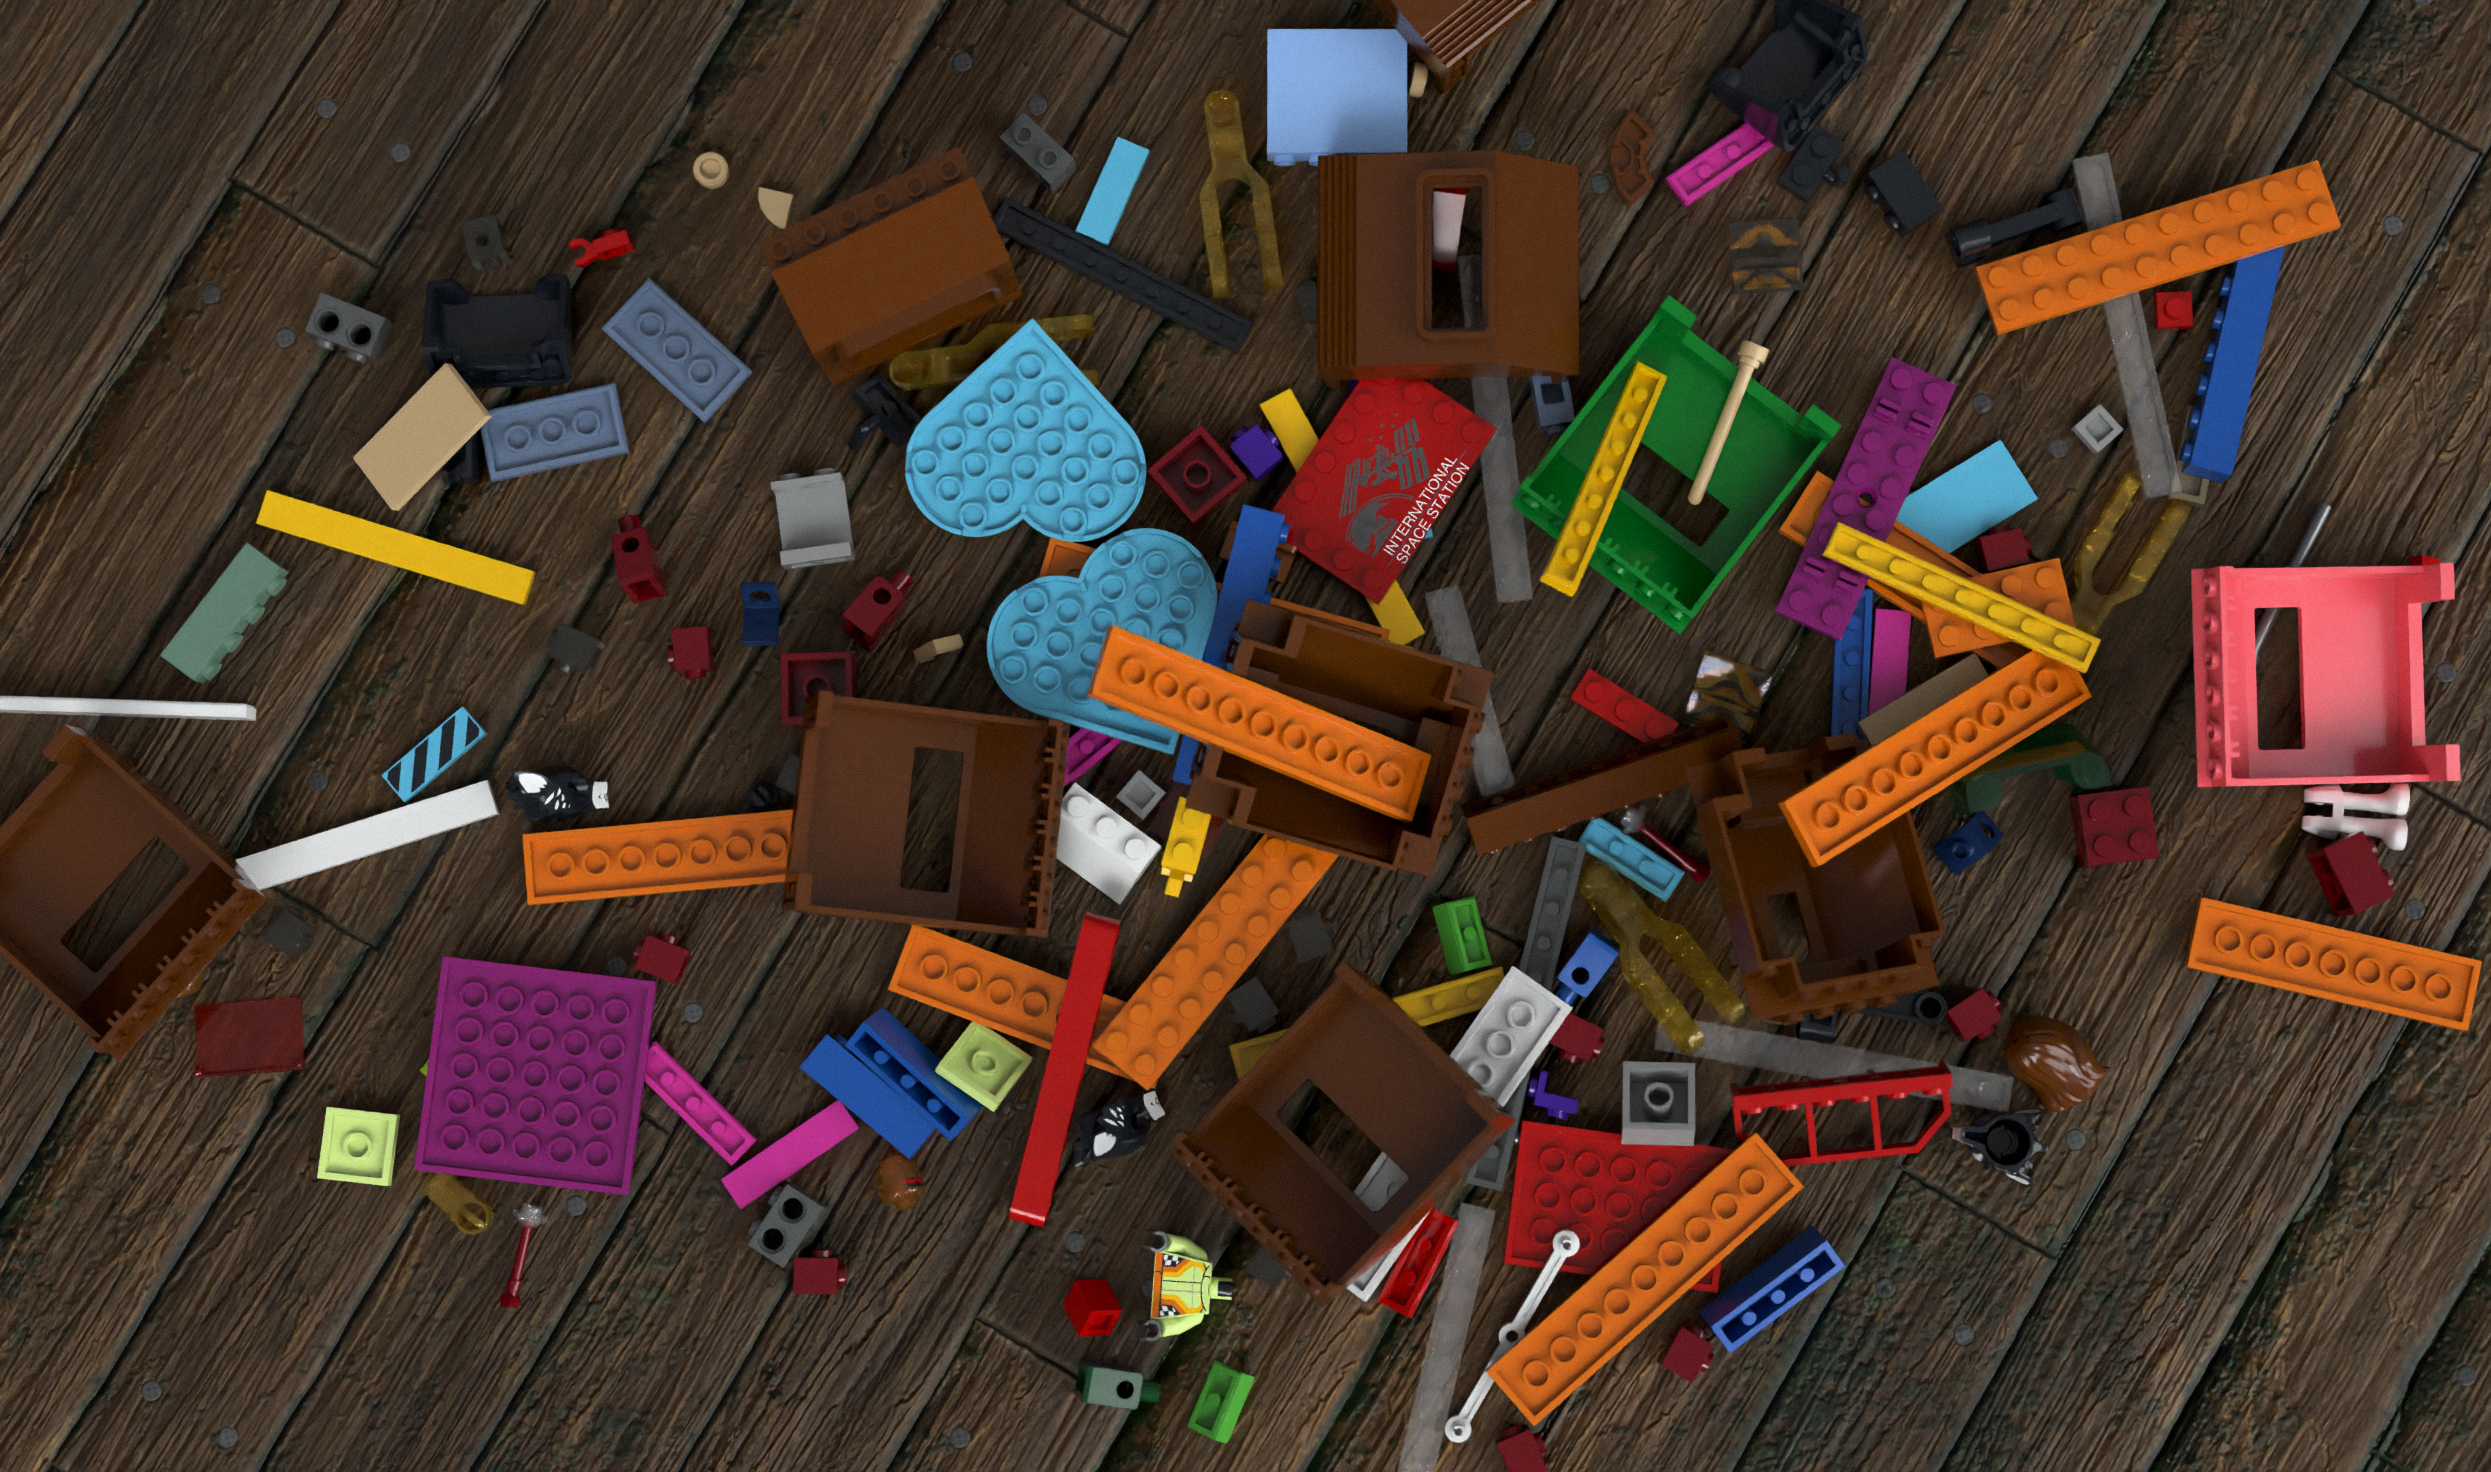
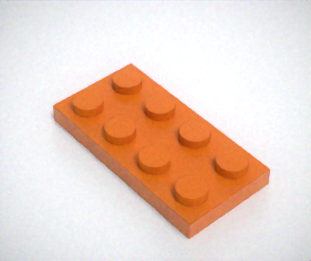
M2059 558L1966 578L2047 616L2076 627ZM1920 600L1934 659L2014 642Z

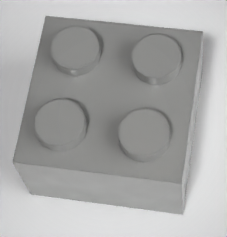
M1623 1061L1622 1144L1694 1146L1695 1063Z

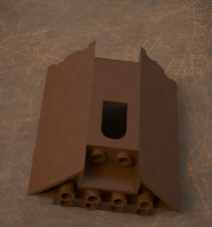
M1248 599L1244 606L1241 620L1236 622L1228 639L1229 644L1226 653H1221L1218 662L1222 664L1221 669L1330 714L1340 715L1387 729L1394 735L1395 740L1431 754L1413 821L1404 823L1224 751L1223 747L1212 743L1206 744L1199 741L1196 753L1192 757L1189 779H1192L1186 796L1185 807L1227 819L1231 825L1393 871L1399 868L1431 877L1443 835L1447 836L1452 827L1453 815L1450 812L1453 802H1458L1462 795L1464 781H1461L1464 767L1470 766L1474 756V747L1471 746L1475 733H1480L1484 724L1485 713L1482 712L1494 672Z
M1856 733L1825 737L1809 748L1766 754L1764 747L1733 751L1715 763L1684 767L1754 1020L1790 1025L1804 1021V1015L1813 1014L1815 1019H1822L1835 1015L1836 1009L1842 1008L1843 1013L1847 1014L1864 1010L1867 1006L1873 1004L1876 1005V1008L1897 1003L1896 997L1939 985L1929 948L1934 946L1933 940L1946 933L1910 810L1820 866L1812 867L1778 805L1782 800L1871 747L1869 739L1858 740ZM1789 893L1794 894L1808 944V954L1803 962L1796 963L1795 956L1785 958L1781 953L1766 897Z

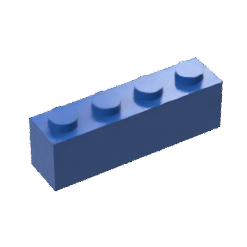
M883 1007L867 1018L845 1044L847 1048L949 1141L962 1132L984 1107L983 1104L937 1074L935 1070L941 1060Z
M840 1033L836 1037L832 1034H826L801 1064L800 1068L908 1159L913 1158L936 1128L845 1046L849 1041Z
M1812 1225L1698 1310V1312L1729 1353H1731L1846 1266L1828 1241Z

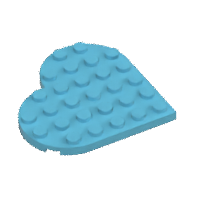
M1033 318L920 421L910 438L906 450V482L917 507L930 521L942 529L969 537H985L999 534L1014 527L1024 519L1034 529L1054 539L1069 542H1084L1098 539L1115 531L1130 518L1141 500L1146 484L1145 455L1133 429Z
M1153 528L1128 530L1102 543L1085 562L1079 578L1062 575L1041 577L1014 590L1006 597L995 612L989 627L987 656L992 674L1008 698L1031 713L1050 719L1063 720V723L1174 755L1180 736L1179 732L1086 695L1107 629L1112 625L1200 661L1203 660L1217 608V589L1209 565L1203 558V555L1191 543L1165 530Z

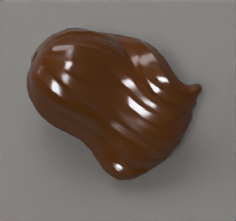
M2028 1016L2020 1019L2007 1034L2008 1043L2004 1048L2003 1054L2009 1069L2018 1079L2033 1087L2042 1105L2050 1112L2064 1111L2091 1097L2099 1087L2102 1078L2110 1071L2109 1066L2098 1064L2092 1049L2075 1028L2062 1021L2043 1016Z

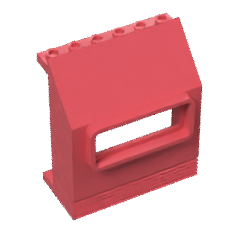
M2437 563L2424 566L2234 568V566H2218L2207 569H2191L2198 787L2461 781L2459 744L2426 746L2421 603L2455 599L2454 563ZM2296 607L2298 616L2302 748L2260 750L2258 747L2255 608Z

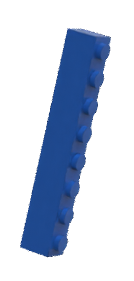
M2285 246L2231 262L2228 275L2224 274L2220 281L2218 295L2222 296L2220 308H2215L2211 318L2210 328L2215 330L2212 341L2208 340L2203 352L2202 360L2206 361L2207 364L2205 373L2199 375L2195 386V394L2199 395L2197 407H2192L2187 420V427L2192 428L2189 441L2185 440L2180 450L2179 460L2184 462L2181 473L2219 483L2225 482L2232 476Z
M1243 504L1203 662L1221 669L1222 664L1218 662L1221 653H1226L1229 644L1228 639L1236 622H1240L1248 599L1270 605L1273 592L1266 590L1270 577L1277 578L1282 559L1276 557L1278 544L1286 543L1291 524L1284 522L1286 514ZM1186 735L1183 736L1172 778L1173 781L1191 785L1192 779H1189L1192 757L1196 753L1198 740Z

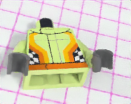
M1148 1228L1146 1232L1155 1234V1242L1150 1246L1143 1244V1247L1155 1252L1151 1319H1141L1137 1322V1325H1147L1149 1333L1146 1337H1139L1140 1341H1155L1159 1337L1181 1334L1198 1325L1203 1320L1204 1314H1209L1210 1298L1231 1300L1233 1278L1212 1277L1213 1262L1208 1260L1206 1251L1190 1239Z

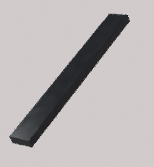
M1005 197L993 220L1000 235L1237 355L1254 325L1253 321L1008 197Z

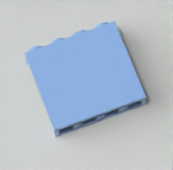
M1267 29V161H1274V164L1277 166L1295 165V161H1309V165L1318 166V156L1407 153V42L1396 29Z

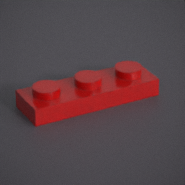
M1590 668L1570 697L1571 701L1641 744L1672 734L1679 725L1678 722Z
M1432 1208L1401 1252L1377 1301L1412 1319L1460 1222Z

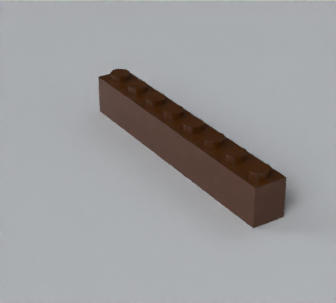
M1725 715L1461 804L1460 807L1470 840L1477 855L1495 854L1505 846L1517 842L1527 843L1534 840L1538 835L1550 831H1563L1570 824L1582 820H1595L1602 817L1604 813L1618 808H1631L1637 802L1650 797H1664L1671 790L1689 786L1684 767L1715 763L1733 751L1743 750L1737 726L1729 715Z

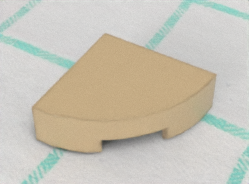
M759 187L758 200L764 215L776 227L783 230L786 229L794 202V195Z
M960 634L932 640L913 652L917 662L922 663L934 659V656L938 654L952 653L962 648L963 642Z

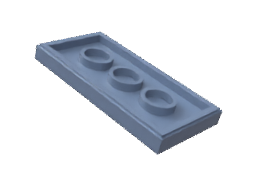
M650 278L640 286L601 328L704 423L714 415L753 373Z
M615 383L490 409L487 411L492 417L480 428L490 480L492 482L630 453Z

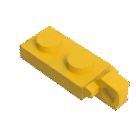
M1181 796L1178 798L1161 861L1162 869L1160 873L1168 876L1164 893L1179 898L1183 880L1192 882L1193 875L1196 874L1211 819L1210 814L1186 808V798Z

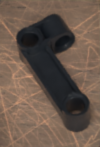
M2069 188L2049 195L2043 199L2044 206L1989 225L1987 219L1982 217L1949 229L1944 236L1956 268L1973 264L1985 258L1990 248L2049 227H2053L2055 233H2060L2085 222L2073 189Z
M1920 990L1896 997L1897 1003L1880 1008H1876V1005L1873 1004L1867 1006L1864 1010L1853 1013L1920 1024H1935L1945 1017L1947 1004L1940 994ZM1926 998L1931 999L1936 1005V1012L1931 1018L1924 1017L1920 1011L1921 1002ZM1842 1008L1836 1009L1835 1015L1822 1019H1815L1813 1014L1804 1015L1805 1020L1797 1023L1796 1039L1832 1045L1837 1031L1838 1010L1842 1011Z

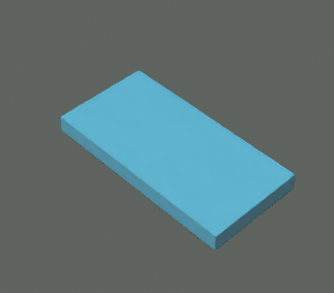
M1999 440L1907 496L1896 520L1944 551L1951 553L2033 503L2038 498L2002 441Z

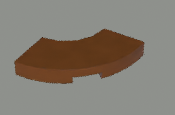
M1633 109L1630 110L1620 123L1610 150L1612 180L1619 196L1628 208L1635 204L1655 184L1647 168L1646 154L1648 146L1656 133Z

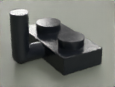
M1816 124L1778 180L1777 185L1805 203L1821 179L1837 189L1845 188L1852 177L1851 169L1843 167L1837 172L1830 168L1845 142Z
M880 373L854 390L851 396L868 417L858 423L848 441V446L854 451L859 450L868 434L879 427L894 445L899 448L910 440L915 428L922 420Z

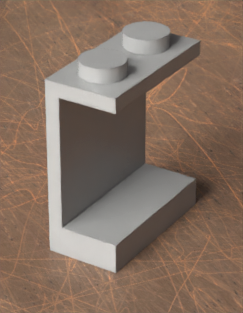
M825 468L815 470L814 476L800 478L799 473L780 475L779 481L770 482L771 489L776 497L783 550L779 552L781 565L785 570L855 560L845 479L841 472L835 473V469Z

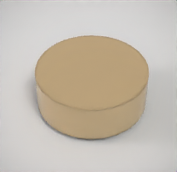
M1414 61L1409 77L1407 96L1414 98L1422 97L1428 75V67L1425 63Z
M706 152L695 160L693 173L699 184L703 187L715 189L721 187L727 181L729 166L720 154Z

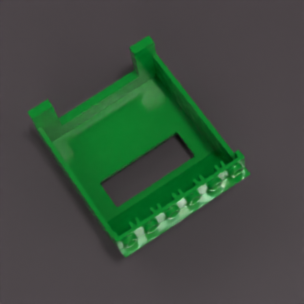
M1668 295L1659 307L1656 315L1534 472L1521 484L1518 492L1509 502L1512 507L1554 539H1558L1590 465V460L1594 456L1629 372L1636 360L1668 376L1640 443L1690 481L1694 482L1739 370L1736 365L1690 331L1698 316ZM1751 377L1705 491L1726 507L1728 514L1702 547H1698L1628 492L1620 488L1588 565L1677 633L1681 634L1821 451L1835 436L1841 425L1814 404L1804 416L1800 415Z

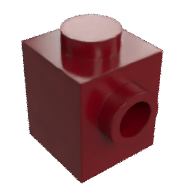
M2009 524L1989 529L1990 535L1979 537L1973 542L1982 575L2024 566L2030 562L2029 556H2032V546L2027 535L2023 536L2021 528L2011 530Z
M708 626L672 629L673 645L667 647L669 666H674L675 672L678 674H685V680L704 679L707 672H715L712 630Z
M659 931L657 937L647 935L645 941L642 939L639 941L633 955V959L637 961L634 968L669 982L680 984L693 951L678 946L679 938Z
M1978 988L1947 1007L1945 1019L1960 1042H1967L1976 1035L1981 1040L1998 1029L1995 1023L2002 1019L1998 1012L2002 1007L1990 990L1985 992L1983 988Z
M1569 1013L1548 1044L1561 1049L1558 1056L1577 1065L1580 1059L1588 1062L1591 1056L1597 1058L1606 1039L1600 1037L1604 1029Z
M812 1249L810 1256H797L794 1258L793 1294H838L841 1292V1286H846L847 1265L841 1264V1256H832V1250Z
M1689 1324L1687 1329L1678 1325L1658 1363L1693 1383L1698 1372L1705 1373L1714 1358V1353L1710 1351L1714 1345L1706 1341L1709 1334L1696 1326Z
M1520 1423L1500 1431L1502 1437L1495 1441L1509 1472H1543L1548 1470L1541 1455L1547 1452V1449L1539 1431L1532 1434L1529 1426L1521 1428Z

